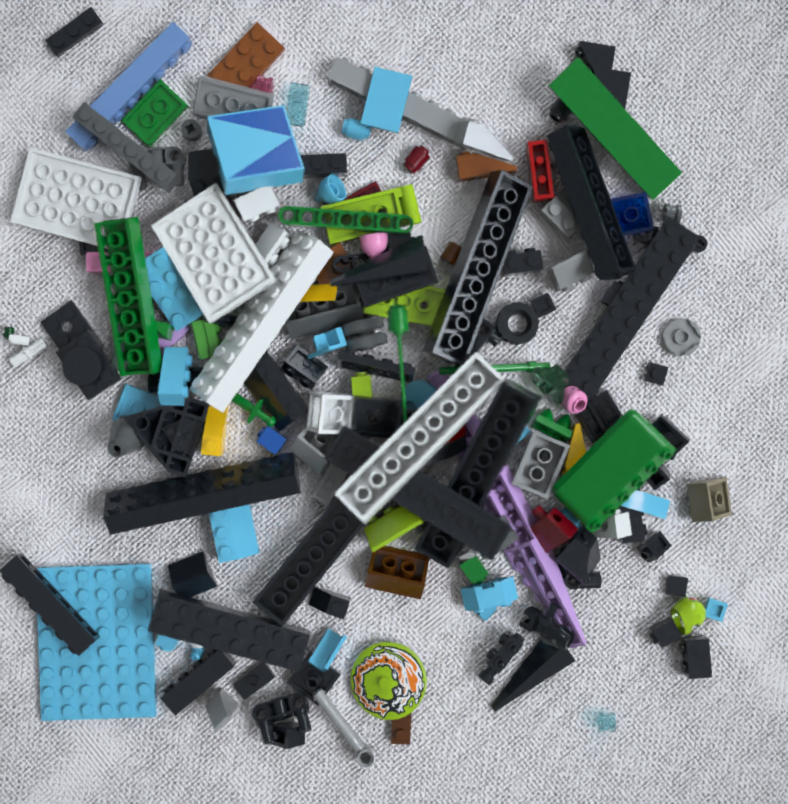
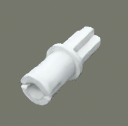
M39 338L29 346H23V349L9 357V360L17 368L28 359L32 360L34 355L47 347L46 343L42 338Z

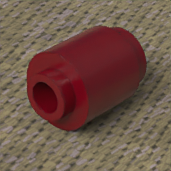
M415 145L404 159L403 166L413 174L417 171L419 172L430 159L428 155L430 153L429 150L423 145H420V147Z

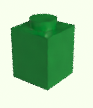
M476 555L464 562H459V566L472 585L475 583L480 584L487 578L488 572Z

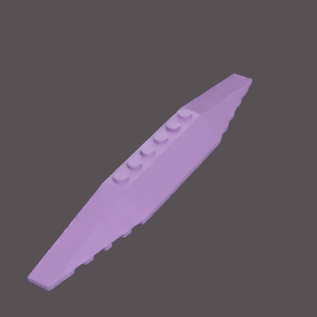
M439 369L427 375L429 382L435 386L437 391L450 379L448 375H439ZM475 414L465 423L466 449L458 454L460 461L481 423ZM506 464L483 509L496 517L503 514L506 515L510 525L513 526L512 529L519 536L518 540L503 550L514 571L518 570L523 577L522 582L524 585L530 587L536 595L534 598L537 603L541 602L546 609L545 614H547L551 602L558 604L553 619H555L554 622L563 624L575 633V638L570 648L585 645L584 634L555 560L553 550L546 553L531 531L530 526L536 521V518L531 513V508L520 487L512 484L514 476L508 464Z

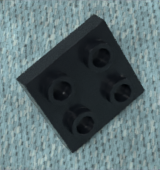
M310 651L302 661L299 672L295 671L287 683L314 702L312 694L319 688H322V690L326 691L325 694H327L341 673L331 665L328 670L322 672L308 663L313 653Z

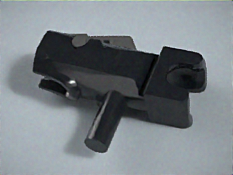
M551 602L546 616L534 606L526 608L524 613L529 618L519 623L522 628L529 632H536L541 635L543 643L566 650L572 645L575 633L563 624L554 622L555 619L553 617L558 607L557 603Z

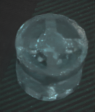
M614 712L609 714L598 713L599 732H604L605 730L610 732L616 731V715Z

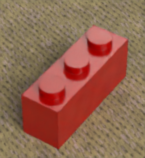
M530 141L526 145L530 185L533 186L531 191L532 203L549 202L554 198L548 141Z

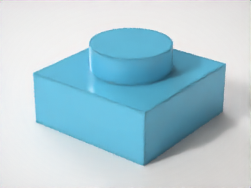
M708 597L705 604L706 617L722 622L728 604Z

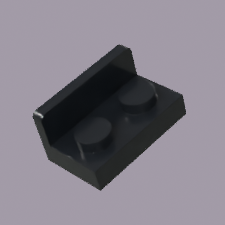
M297 345L284 361L282 370L289 377H294L303 387L313 390L316 383L328 369V366L317 358L308 359L310 353Z

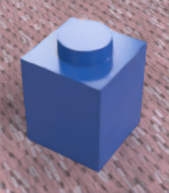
M267 426V428L262 427L257 434L259 439L256 442L274 455H277L288 438L273 427Z

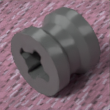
M188 119L182 123L181 132L187 140L197 141L201 138L202 128L197 121Z
M666 203L663 208V222L669 216L680 223L682 205L671 206Z

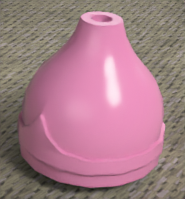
M387 233L359 236L361 249L370 259H373L383 254L386 250L388 236Z

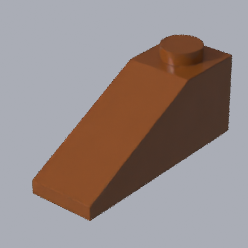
M470 151L461 152L459 156H456L459 183L488 178L490 172L504 170L509 174H516L517 166L477 153L471 154Z

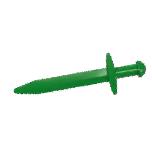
M236 393L231 400L250 413L247 421L248 424L255 417H258L267 423L269 427L275 425V417H270L260 410L263 405V399H260L254 405Z

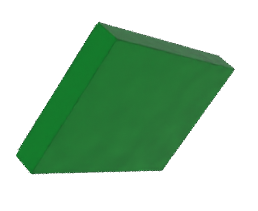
M160 79L121 121L150 148L189 106Z

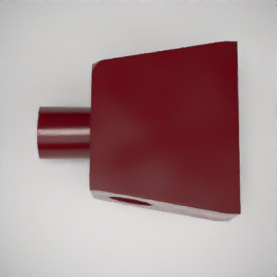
M539 504L531 510V513L537 519L530 526L531 531L546 553L569 540L578 530L557 508H553L546 513Z

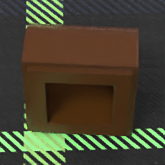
M449 241L440 259L455 266L462 247Z

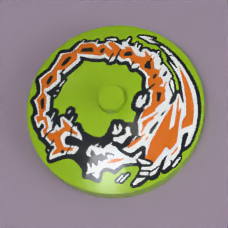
M393 641L375 643L361 652L353 664L351 688L354 697L359 705L374 717L384 720L403 718L419 706L426 692L427 676L422 661L413 650L401 643Z

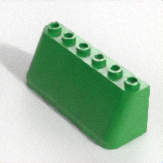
M634 409L629 410L554 484L552 493L587 530L594 533L638 488L643 486L644 482L652 474L657 472L658 468L666 460L672 457L677 449L645 417Z

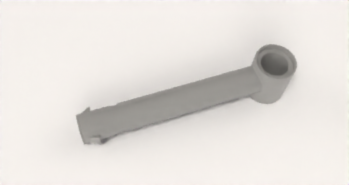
M322 688L316 690L312 694L314 702L317 701L355 751L358 764L361 767L371 766L374 762L372 747L362 743L325 694L326 691L322 690ZM362 753L370 754L368 758L360 757Z

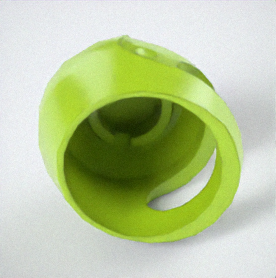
M687 597L679 600L671 608V617L680 634L687 635L691 633L694 625L700 627L703 624L706 610L699 600ZM680 616H681V618H682V620H683L684 627H683L682 624H681Z

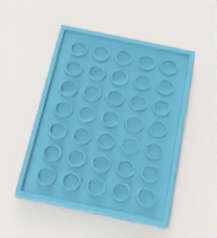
M152 563L37 567L43 576L100 636L85 652L78 656L68 649V644L55 635V630L51 626H47L41 620V615L37 612L41 721L156 717L154 633L148 632V624L153 612Z

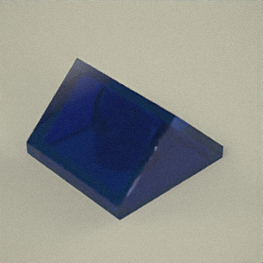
M647 192L611 199L624 236L654 230Z

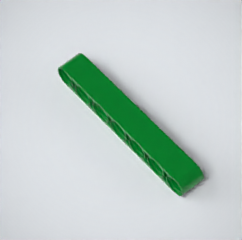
M293 206L281 208L278 214L283 224L295 227L403 235L409 234L413 230L412 218L402 214ZM288 211L292 212L293 218L290 221H285L283 218L284 214ZM311 213L313 215L312 220L307 223L304 222L303 215ZM326 214L332 216V221L329 224L322 222V217ZM344 216H350L352 218V221L349 225H343L341 223V219ZM364 217L371 219V224L367 227L362 226L360 223ZM382 219L390 220L391 224L388 228L380 226ZM402 220H408L410 227L403 230L399 227V223Z

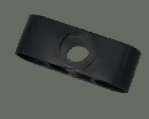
M302 693L278 697L258 704L253 708L252 716L255 719L256 726L260 728L264 745L275 742L271 725L276 721H282L295 716L297 717L301 733L312 730L308 716L310 710L309 701ZM298 699H303L301 707H295V702ZM262 710H266V716L263 719H259V713Z

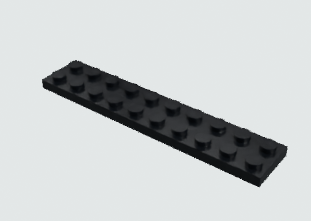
M669 216L666 217L636 262L635 267L637 271L628 274L610 304L607 305L559 377V380L569 386L579 388L587 395V398L593 399L701 237Z
M344 425L324 459L353 476L381 447ZM420 470L391 498L394 502L491 561L494 560L513 527Z

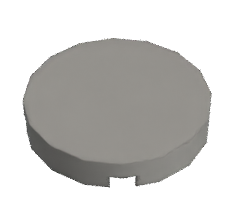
M677 318L670 321L664 327L662 342L665 349L671 354L687 356L699 347L701 332L692 320Z

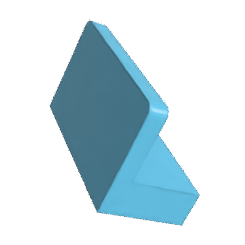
M328 628L309 658L308 663L322 672L328 670L347 636H340Z

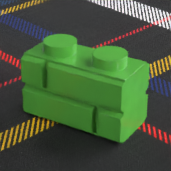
M204 319L191 322L199 360H208L224 340H221L219 332H222V328L218 324L206 323Z

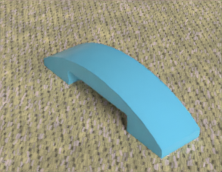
M636 490L621 506L666 519L670 501Z

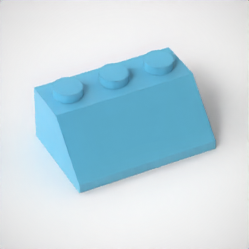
M250 504L209 513L219 563L238 560L260 553Z

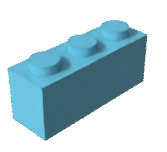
M165 347L158 388L160 405L184 406L185 398H188L189 388L187 382L191 380L189 367L193 365V356L189 355L188 347Z

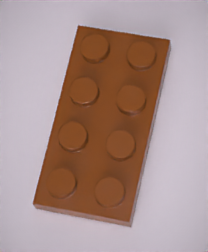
M256 22L207 77L251 88L286 49Z

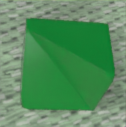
M155 320L158 338L171 341L174 327L169 323Z

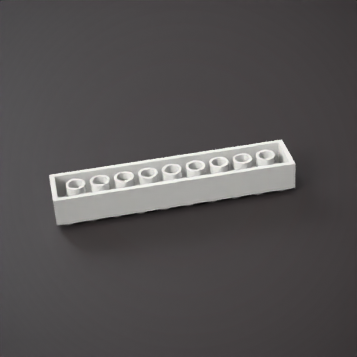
M298 231L293 236L287 249L282 252L278 262L270 269L277 281L254 295L248 301L246 308L237 317L235 324L226 333L224 340L215 349L214 354L204 365L199 376L194 379L189 390L223 413L325 266L333 251L319 239Z
M475 352L335 495L366 524L498 391L502 381L505 379Z

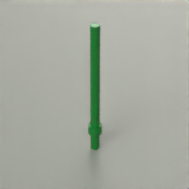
M527 361L520 364L490 365L497 372L527 371V373H532L537 370H550L551 368L550 362L536 363V361ZM461 366L439 367V375L455 374Z

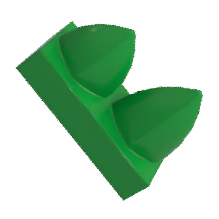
M545 409L540 412L530 426L563 443L567 442L573 432L571 431L569 414L560 417L555 423L553 422L551 409Z

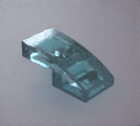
M291 82L287 108L290 125L305 127L310 85Z

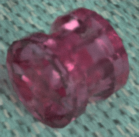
M258 75L255 89L272 93L274 78H264L263 75Z

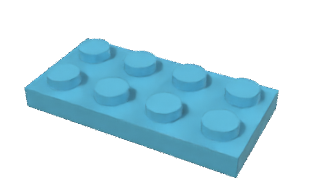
M164 246L145 258L151 296L176 332L204 315Z

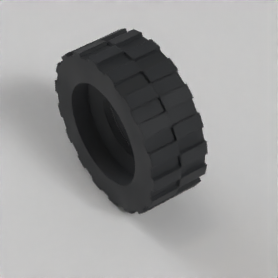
M513 302L506 305L497 316L496 328L498 329L499 336L505 342L512 345L529 342L539 329L538 315L535 313L534 308L522 302ZM514 314L524 316L527 321L526 329L521 333H514L508 327V320Z

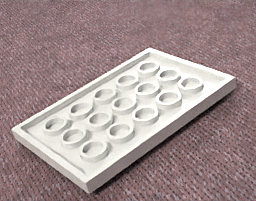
M30 147L10 222L98 246L94 223L131 217L142 178ZM101 226V234L104 236V228Z
M217 183L151 225L206 319L211 324L277 281Z

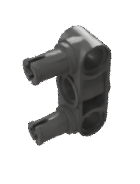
M171 146L145 149L181 178L175 187L184 186L183 169L185 168L186 156L180 148ZM174 153H180V158L177 161H172ZM129 163L131 173L142 178L139 190H145V174Z

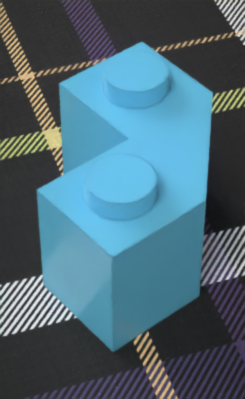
M513 576L498 577L489 582L470 584L460 588L465 611H474V613H481L487 608L496 606H510L512 601L518 599Z

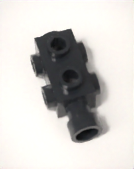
M511 631L508 634L504 633L498 640L499 645L495 649L491 648L487 653L486 663L488 666L485 670L482 669L478 676L486 684L490 685L494 681L493 677L497 673L499 674L513 656L519 652V649L524 645L525 639L517 632L515 634Z

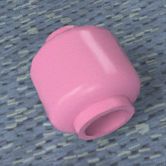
M575 386L566 387L559 395V404L571 414H578L587 406V395Z

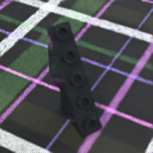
M579 41L576 48H574L577 57L582 59L589 70L616 100L626 108L631 72L612 69L616 46Z

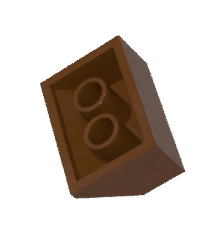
M383 546L372 552L364 587L421 600L430 558L424 554Z

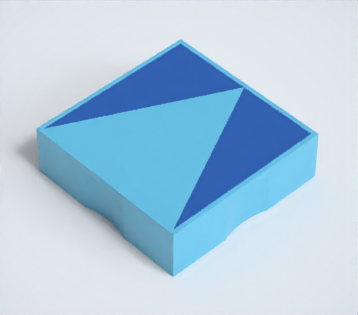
M284 105L207 116V133L213 153L219 164V174L225 195L253 191L261 187H277L301 183L303 181L304 166Z

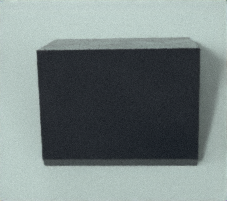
M204 551L168 565L171 586L177 594L193 597L218 586Z

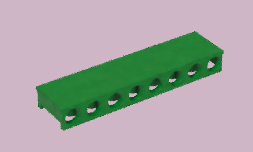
M579 57L548 85L550 90L650 199L654 200L682 174L679 168Z
M137 216L94 223L120 376L161 372L162 358L139 218ZM101 226L104 228V236L101 234ZM105 245H106V247H107V249H108V255H107V256L105 255V252H104V246H105ZM108 265L111 268V275L108 274ZM111 285L114 286V295L111 292ZM115 303H116L117 308H118L117 314H116L115 311H114V305H115ZM118 323H119L120 326H121V332H120V333L118 332V329H117ZM121 342L124 344V352L121 351ZM125 361L127 363V371L124 369Z

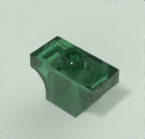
M557 364L549 369L537 367L532 370V382L544 395H548L559 405L564 400L565 388L569 386V374Z

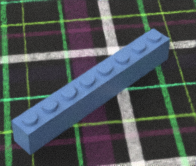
M172 22L90 107L112 124L121 121L124 113L137 104L138 99L151 89V85L155 81L158 82L165 74L164 72L169 67L175 66L178 58L191 49L193 42L190 37ZM77 121L65 131L86 152L93 149L98 143L97 140L99 138Z

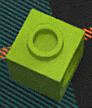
M366 372L355 373V377H351L353 396L355 398L356 396L373 397L371 375H367Z

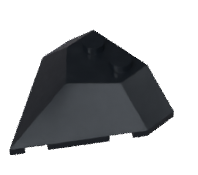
M194 398L185 399L184 406L163 405L123 418L134 429L138 437L167 472L187 477L210 404Z

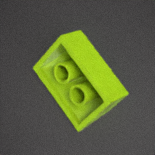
M401 505L395 508L390 506L383 511L384 514L382 516H373L367 522L368 524L364 530L372 552H375L422 524L424 519Z

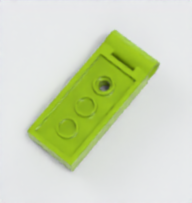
M413 184L321 206L322 209L375 213L383 209L388 214L410 216L413 220V225L422 223ZM324 215L325 224H329L332 221L331 215ZM344 216L341 219L343 225H349L352 221L350 216ZM364 217L360 223L362 226L367 227L371 224V219ZM386 218L380 221L382 228H388L391 224L390 220ZM402 220L399 223L400 228L410 226L408 220ZM327 229L330 245L359 239V236L376 233Z
M429 286L368 308L364 307V314L382 316V318L388 319L387 311H389V306L403 304L408 313L409 323L432 327L446 289ZM422 302L427 303V308L422 309L420 304Z

